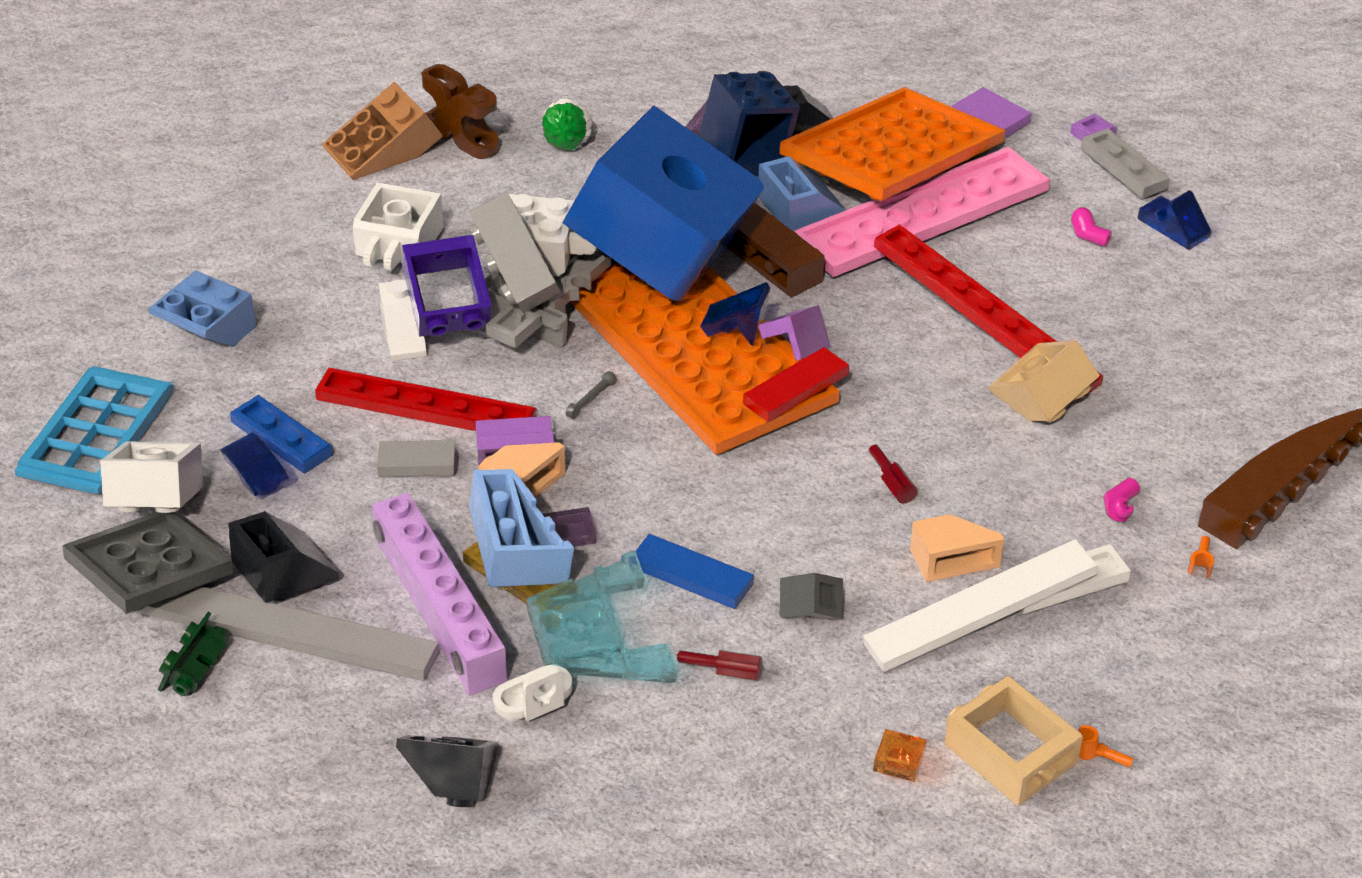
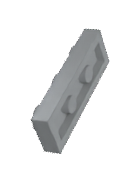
M1105 129L1082 138L1081 149L1141 198L1168 189L1170 178L1110 129Z

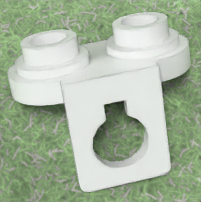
M546 665L499 685L493 693V708L499 716L509 721H520L523 718L526 721L532 720L564 706V700L572 692V676L565 668L557 665Z

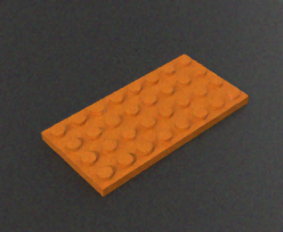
M616 262L611 264L609 268L591 282V290L584 287L579 289V300L569 301L715 455L839 402L840 391L832 384L770 422L765 421L743 404L744 393L802 359L795 360L791 344L781 334L762 339L758 325L767 321L711 267L683 300L676 301L668 298L623 265Z

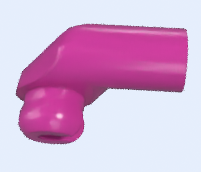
M1085 207L1077 208L1071 216V222L1077 237L1107 247L1112 231L1096 226L1093 214L1089 209Z
M1126 478L1108 490L1103 496L1107 516L1116 522L1126 521L1133 513L1134 507L1133 505L1129 507L1127 501L1140 492V486L1134 478Z

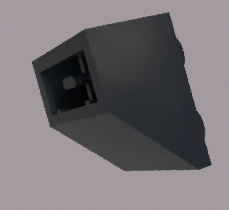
M264 511L228 523L232 563L265 603L280 600L286 596L310 588H316L322 584L339 579V572L303 531Z

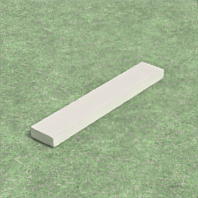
M1074 539L864 635V645L882 671L886 672L1097 575V564L1079 542Z

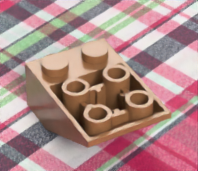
M394 81L321 145L350 178L355 180L420 157L443 135L426 113Z

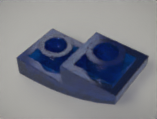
M254 432L220 449L226 463L238 473L243 486L254 496L273 492L280 486L281 482L289 478L285 469L271 450Z

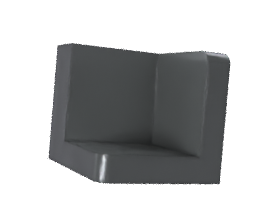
M819 573L780 578V617L812 616L828 620L842 619L843 578Z

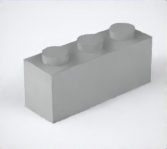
M508 192L469 211L474 221V224L470 225L469 228L478 245L485 242L490 254L486 255L485 259L494 275L502 274L506 284L501 286V289L510 306L517 303L524 313L561 293Z

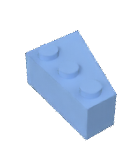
M513 469L474 470L469 509L489 587L568 584L574 547L568 540L563 541L556 533L554 521L550 516L544 517L536 507V498Z

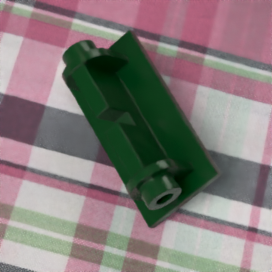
M209 611L199 624L193 621L189 624L179 643L183 644L181 650L178 653L171 650L159 668V672L164 674L158 691L161 692L166 684L169 683L173 685V690L178 695L187 696L188 693L195 692L210 668L197 659L199 658L212 666L223 649L228 645L227 631L222 627L217 626L213 628L207 624L212 614Z

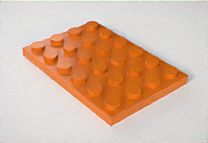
M903 87L781 141L779 154L786 157L790 156L801 165L816 170L822 176L840 181L848 188L866 193L871 199L883 201L1004 142L1006 130Z

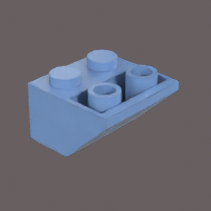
M790 156L759 164V179L764 185V190L760 194L759 199L776 219L792 231L846 211L844 206L815 173Z
M197 270L149 308L151 315L206 339L231 346L236 345L256 327L251 293Z

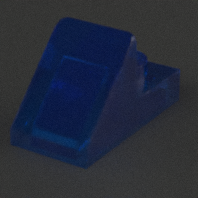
M1191 190L1173 200L1159 196L1139 208L1138 220L1187 250L1192 249L1211 237L1212 231Z
M765 282L711 304L700 327L708 337L719 332L728 333L737 327L750 345L753 346L760 333L758 325L764 322L771 287Z

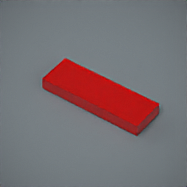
M823 347L744 393L743 404L765 421L770 422L849 375V364Z

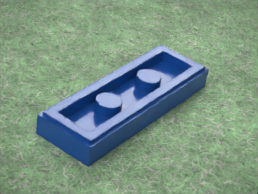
M260 395L255 396L230 412L231 423L304 474L333 456L332 445Z
M650 533L630 557V568L732 609H736L754 583V574Z

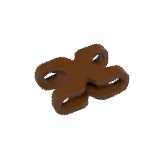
M436 64L424 69L421 72L422 87L433 97L437 105L425 113L443 135L441 138L445 139L452 135L455 144L460 150L477 159H485L495 155L499 151L498 135L488 127L484 120V117L497 110V97L494 92L481 84H474L468 87L466 79L461 73L443 64ZM476 139L483 144L476 143L474 140Z

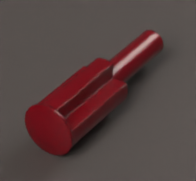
M877 444L870 446L869 453L880 466L883 472L881 479L899 503L906 504L911 502L918 493L916 486L897 462L891 464Z
M682 650L677 654V661L679 663L717 668L716 675L758 681L762 672V656L719 650L718 656Z

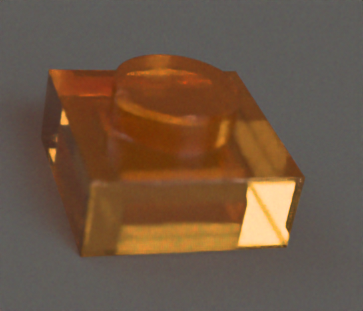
M885 729L874 759L873 771L915 782L926 751L927 739Z

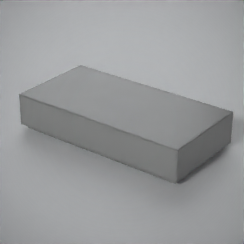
M455 440L379 441L378 477L453 476L455 474Z

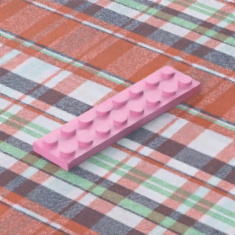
M1010 147L935 175L887 200H871L797 229L794 232L824 254V270L832 277L885 257L884 254L874 247L875 237L899 224L924 241L1049 190L1050 179Z

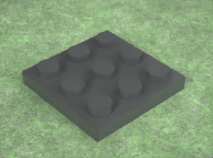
M154 512L63 545L64 559L125 614L142 610L151 604L176 597L185 591L204 584L213 583L219 578L233 574L232 559L174 512Z

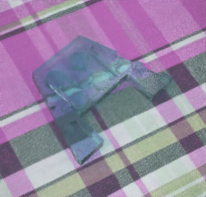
M629 551L623 554L621 561L608 567L602 568V565L595 567L594 573L574 582L571 578L527 598V612L544 666H561L573 675L664 683L676 682L677 669L668 643L635 649H626L624 647L607 595L644 588L645 577L636 551Z

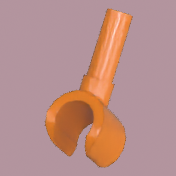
M1201 537L1199 550L1193 552L1190 557L1189 574H1192L1195 566H1202L1207 570L1206 578L1211 576L1214 557L1209 552L1210 537Z
M1089 725L1079 727L1078 730L1083 735L1080 759L1090 760L1100 756L1126 767H1131L1134 758L1099 743V733L1096 728Z

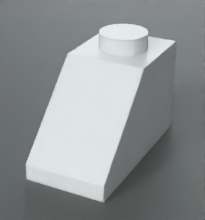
M406 280L378 283L381 316L391 361L427 356L425 338L418 335Z

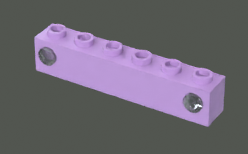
M407 492L371 504L373 514L372 526L375 539L468 695L470 696L507 682L504 645L410 494Z

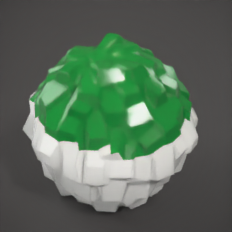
M567 98L560 99L556 103L550 104L549 108L545 110L542 125L547 143L555 145L559 149L574 151L582 148V144L591 135L592 116L589 110L585 109L580 102Z

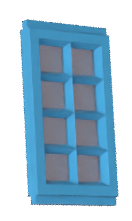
M96 366L88 368L17 462L18 466L14 470L15 475L99 495L102 492L100 460L125 441H140L171 397V392L174 389L173 383Z

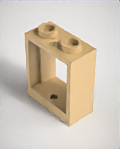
M1006 676L995 685L990 684L986 686L976 698L965 705H958L947 717L944 744L1017 806L1078 764L1083 735L1010 676ZM1003 710L1044 742L1042 746L1019 762L1015 761L977 729Z

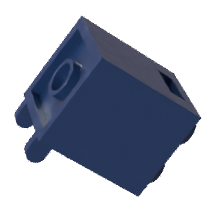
M770 72L714 74L698 136L753 175L759 176V164L786 157L779 154L780 142L792 137L800 106L777 80L775 75Z

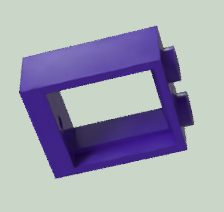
M473 235L402 245V267L419 337L428 335L437 337L447 332L459 330L475 331L486 326V323L491 320L492 306ZM467 268L475 304L425 312L417 275Z

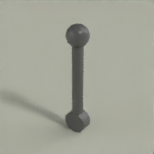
M610 371L605 372L602 380L576 404L571 403L568 405L565 413L566 416L575 419L580 409L605 386L615 383L616 375Z

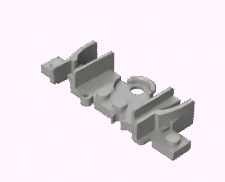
M598 248L591 255L571 254L566 271L560 276H553L561 293L524 313L517 303L510 306L501 289V286L506 284L502 274L494 275L492 272L485 278L487 290L490 288L488 294L492 306L491 320L485 326L486 335L513 348L518 347L527 338L531 339L534 336L562 348L567 343L568 319L567 314H565V305L569 301L579 300V289L584 287L591 290V282L611 266V257Z

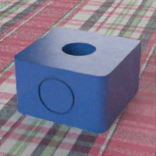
M653 105L596 162L562 223L668 298L680 301L685 298L724 252L764 190V185L755 175Z

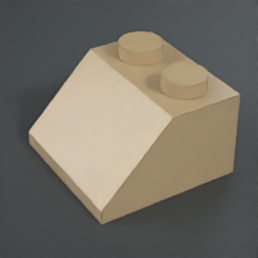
M1077 340L1038 343L988 388L995 396L1029 421L1053 422L1066 412L1064 407L1072 400L1086 395L1091 389L1090 384L1100 375Z

